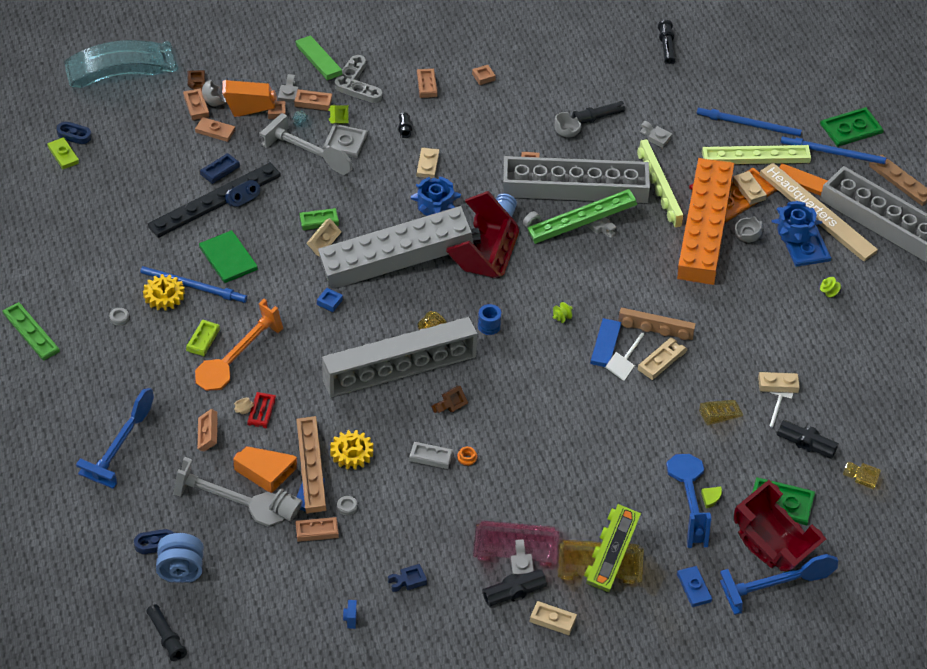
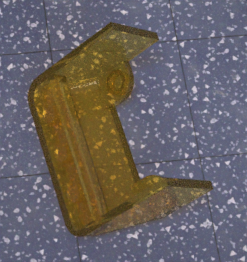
M558 540L557 576L563 580H573V576L578 575L584 576L588 565L593 566L595 558H592L596 546L600 547L602 542ZM629 543L615 577L623 579V583L636 584V580L637 582H642L644 548L640 544Z

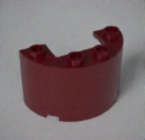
M768 480L736 506L734 522L739 525L740 530L738 534L755 556L771 568L777 566L780 571H788L814 551L826 538L813 524L804 532L802 527L788 515L787 511L777 504L783 493L777 485Z

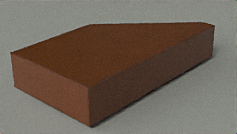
M205 70L187 71L188 86L193 90L201 89L202 91L205 83Z

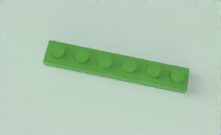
M630 189L527 227L528 232L536 244L636 206L637 202Z

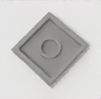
M333 124L323 150L334 145L343 149L347 156L358 158L368 131Z

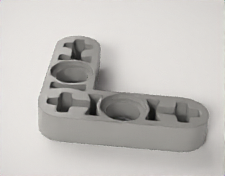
M361 55L352 56L343 68L342 75L336 78L335 89L341 93L371 103L380 102L382 99V90L380 88L357 81V78L366 66L365 58ZM347 73H354V75H352V76H348V75H346V74H347ZM355 89H362L361 92H356V91H354V90H355Z

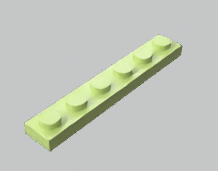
M641 140L640 148L637 150L638 157L643 159V162H649V179L651 184L655 185L656 195L661 197L662 208L667 210L668 221L672 222L674 227L682 226L683 213L648 140Z
M809 145L702 148L703 159L733 162L734 164L810 163L811 161Z

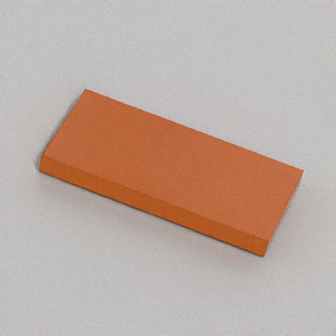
M755 168L748 170L765 191L767 197L778 191L759 175L760 172ZM733 180L725 222L757 204L750 205Z

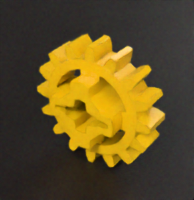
M161 274V278L154 276L153 281L147 280L148 285H144L143 296L145 303H150L151 308L156 306L157 310H160L163 307L167 311V307L174 309V304L180 305V300H184L185 290L182 281L178 282L177 277L171 279V275L164 277Z
M347 430L345 435L340 432L339 438L334 437V442L330 444V456L333 457V462H338L339 467L346 465L347 470L350 466H353L354 470L357 469V465L364 467V462L370 463V457H373L371 438H365L364 432L359 435L358 430H355L354 433Z

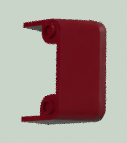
M489 191L465 200L467 205L476 214L473 224L475 228H479L481 244H477L475 247L469 240L447 248L446 252L465 272L498 278L505 273L519 234V227Z

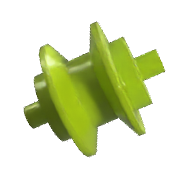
M834 277L824 279L820 285V290L827 297L837 295L841 289V284L836 282Z
M561 302L560 307L554 306L553 319L562 323L566 321V318L571 319L572 306L565 302Z

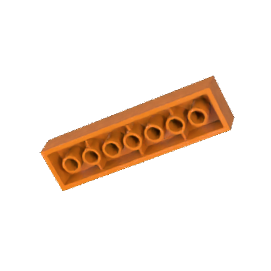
M698 158L677 279L710 285L715 284L733 179V162Z

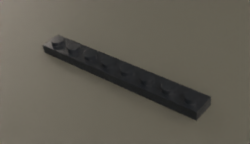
M269 162L149 222L148 228L159 238L227 204L225 199L227 191L245 181L254 180L261 187L281 177V174Z

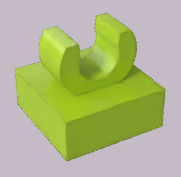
M330 105V123H349L348 105Z

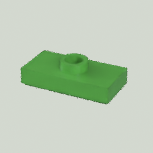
M336 208L299 213L302 230L318 229L329 218L336 226H339Z

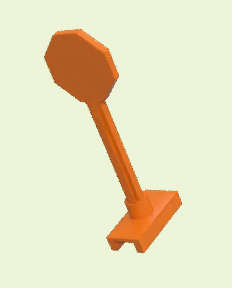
M263 299L259 303L262 318L258 321V324L222 360L204 361L195 370L196 384L206 391L222 390L230 382L229 365L264 329L266 330L269 327L276 333L283 330L278 308L275 306L272 310L269 309L267 300Z

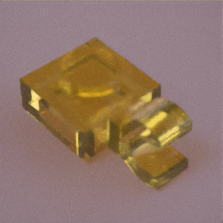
M847 462L843 475L851 478L856 477V483L874 489L881 470L864 463L859 467L851 462Z

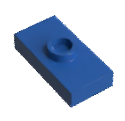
M697 566L677 571V576L692 607L712 602V597Z

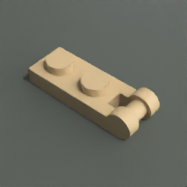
M670 338L638 365V370L653 380L679 357H682L686 353L687 348L683 345H678L675 339Z

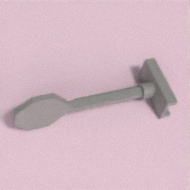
M283 113L259 133L261 137H264L261 145L265 148H268L277 139L286 140L323 157L331 169L342 175L352 170L351 159L343 149L331 145L323 150L287 133L289 129L288 118Z
M184 457L182 469L177 471L173 495L182 496L186 486L197 487L248 506L254 521L269 527L284 520L278 513L269 510L270 503L275 494L265 492L250 498L199 479L198 476L190 474L192 459Z

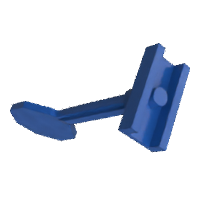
M147 388L140 392L135 400L131 418L125 423L109 449L96 465L81 458L78 460L76 467L81 468L78 473L79 475L114 489L117 479L114 472L107 470L109 463L133 429L134 424L142 422L149 413L154 399L153 389Z
M675 454L666 462L668 475L680 482H684L690 509L687 547L692 548V543L703 542L704 547H708L711 514L710 512L699 513L693 481L704 473L702 461L691 454Z
M828 554L817 556L808 561L799 570L736 585L729 569L720 571L723 579L720 580V583L734 615L742 613L743 602L740 596L800 577L809 581L827 578L838 568V559Z

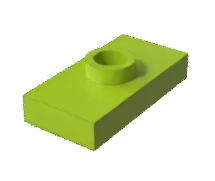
M64 137L47 143L49 150L62 169L79 164V159Z
M202 320L187 344L186 351L205 356L220 330V325Z

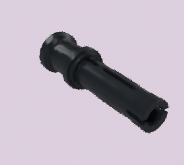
M662 20L658 23L659 39L663 44L665 64L675 63L672 41L674 39V33L672 32L673 23L670 20Z
M619 101L594 109L588 107L584 111H573L572 119L577 117L581 124L586 122L592 123L597 118L624 112L625 106L621 107L624 103Z
M157 604L153 605L155 611L152 606H149L146 612L162 638L161 644L169 652L168 657L170 660L175 662L184 658L187 655V649L181 645L179 635L172 631Z

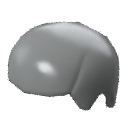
M212 80L206 81L202 87V96L205 102L212 107L226 104L223 94L218 93L219 86L214 85Z
M561 112L555 117L554 128L560 136L570 138L580 132L581 123L577 117L572 119L568 112Z
M756 217L743 218L735 224V235L742 242L751 243L757 241L762 235V221L759 222Z

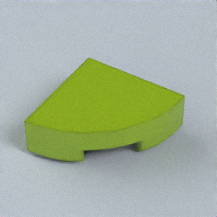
M721 486L701 490L706 509L713 507L719 501L722 493Z

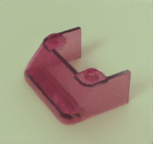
M477 520L473 557L478 556V560H490V557L494 556L511 558V556L516 555L515 540L523 539L525 554H531L533 560L540 561L539 565H556L559 528Z

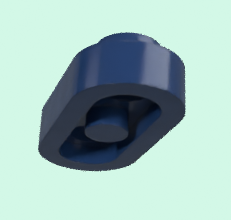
M62 122L57 125V135L59 138L64 137L65 140L78 144H85L91 140V131L88 127L71 122Z
M254 180L245 181L227 191L225 196L226 202L233 207L240 206L256 198L260 193V186ZM251 186L254 188L253 192L250 191ZM235 194L239 196L238 200L235 199Z
M163 529L140 533L134 538L135 550L140 554L156 553L160 539L174 532Z

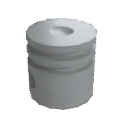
M281 488L272 499L269 510H273L274 513H278L279 516L291 522L299 512L303 501L292 494H288L287 491L284 492V489Z

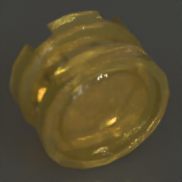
M429 311L426 313L425 318L418 322V329L447 323V321L439 313Z

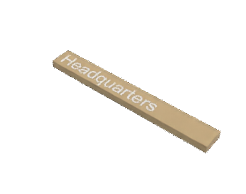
M771 163L760 171L759 175L791 202H805L807 207L814 208L817 214L816 220L822 221L819 225L861 260L866 261L877 253L878 249L777 165Z

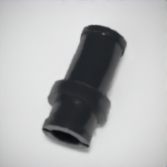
M406 112L399 114L398 131L402 138H409L412 131L410 115Z

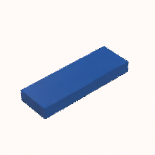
M602 319L590 364L606 367L613 356L621 322Z

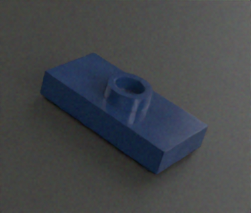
M227 153L201 169L200 175L213 184L239 168L240 162Z

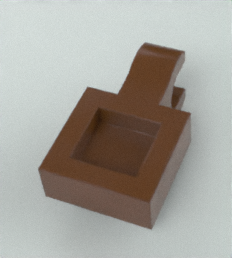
M456 386L441 394L444 400L431 405L434 413H440L447 408L450 412H454L468 404V401L461 386Z

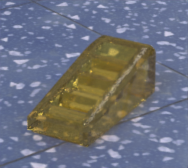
M736 400L700 403L699 412L707 426L743 416ZM729 406H733L735 411L732 412Z

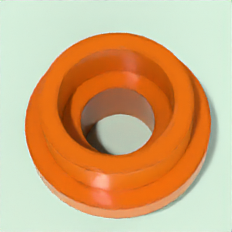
M466 446L458 452L457 459L461 464L469 466L477 461V453L472 447Z

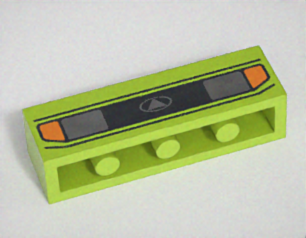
M619 504L616 509H611L607 519L611 521L609 527H604L600 536L603 542L600 547L596 546L592 558H595L593 566L588 565L584 576L587 577L586 584L606 592L610 591L641 513Z

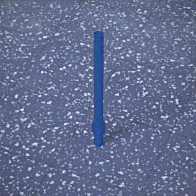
M697 109V115L707 116L712 120L721 119L785 134L801 135L800 129L726 114L716 109Z
M783 136L781 138L782 144L809 145L811 150L886 164V157L807 142L797 137L796 139Z
M144 266L141 268V273L145 275L156 276L157 278H161V274L164 277L171 275V279L177 277L178 282L182 281L184 286L223 296V299L230 301L231 299L244 303L247 301V295L236 293L233 289H222Z

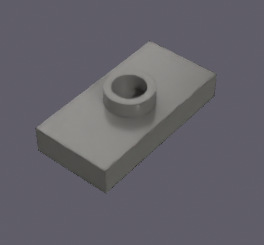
M414 442L409 461L448 469L453 449Z

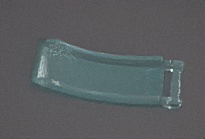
M141 40L112 41L84 49L64 61L69 85L80 88L115 75H159L163 71L175 72L178 69L177 62L174 61L171 51L172 45L168 41L163 43ZM161 52H165L168 63L164 62Z

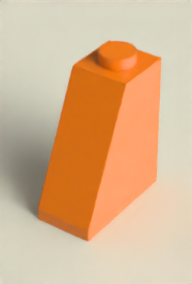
M223 81L222 94L234 117L275 108L277 96L275 90H272L269 84Z
M248 446L241 452H238L233 459L235 471L271 493L297 469V457L294 455Z

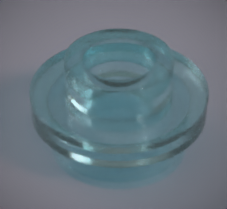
M302 109L295 112L292 118L295 126L299 125L301 127L306 121L308 114L305 113V110Z

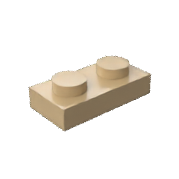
M421 148L417 177L435 178L439 149Z
M750 171L733 176L734 184L750 205L766 200L767 194Z
M329 218L324 221L307 244L317 256H320L318 249L331 245L339 236L341 230Z
M759 372L760 391L799 392L798 374Z
M537 601L530 616V622L570 635L577 614Z

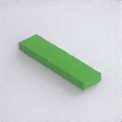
M311 35L295 41L298 49L326 80L342 75V69Z
M19 302L2 310L4 316L43 361L60 352L56 344Z

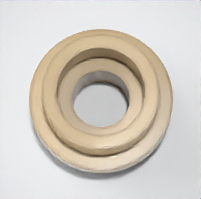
M242 398L234 403V410L236 413L246 414L251 411L254 404L249 398Z

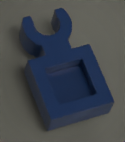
M420 564L400 569V575L391 574L388 576V583L396 582V584L391 586L392 592L399 591L403 586H406L407 590L427 585V579Z

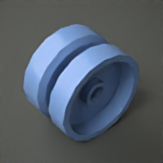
M173 533L161 538L157 550V574L168 582H193L198 579L202 574L203 543L197 537L185 533Z

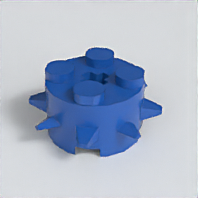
M427 177L420 184H416L418 193L411 195V199L417 201L418 210L426 216L456 208L453 205L454 200L461 197L460 193L454 192L453 183L443 177H439V179Z
M800 201L788 202L787 206L777 208L779 218L772 220V222L778 224L777 230L781 240L786 243H807L812 236H817L814 227L817 224H821L822 221L816 220L817 214L814 208H809L805 202Z

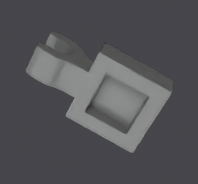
M287 75L286 85H281L278 101L294 103L298 87L294 86L295 75Z
M647 121L641 124L642 129L640 133L648 136V141L662 148L672 138V133L658 126L654 129Z
M606 217L585 225L596 234L603 232L610 238L616 234L613 232L616 226L610 223V220Z
M523 539L515 540L516 555L511 556L512 573L521 576L534 571L532 555L525 554Z

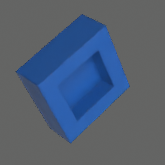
M326 288L317 299V305L334 312L343 301V295Z
M348 600V608L343 610V621H347V628L356 629L357 600Z

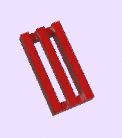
M256 393L253 402L254 406L251 409L247 425L267 428L276 395ZM260 398H264L258 414L257 420H255L254 416L256 413ZM270 399L264 421H261L267 400Z

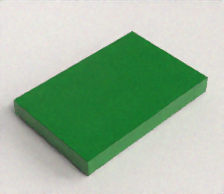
M867 107L820 121V125L837 147L882 134L884 131Z
M232 230L199 243V248L224 283L258 270V266Z
M756 477L752 493L768 480ZM771 481L783 493L777 504L784 508L795 522L807 526L815 491Z

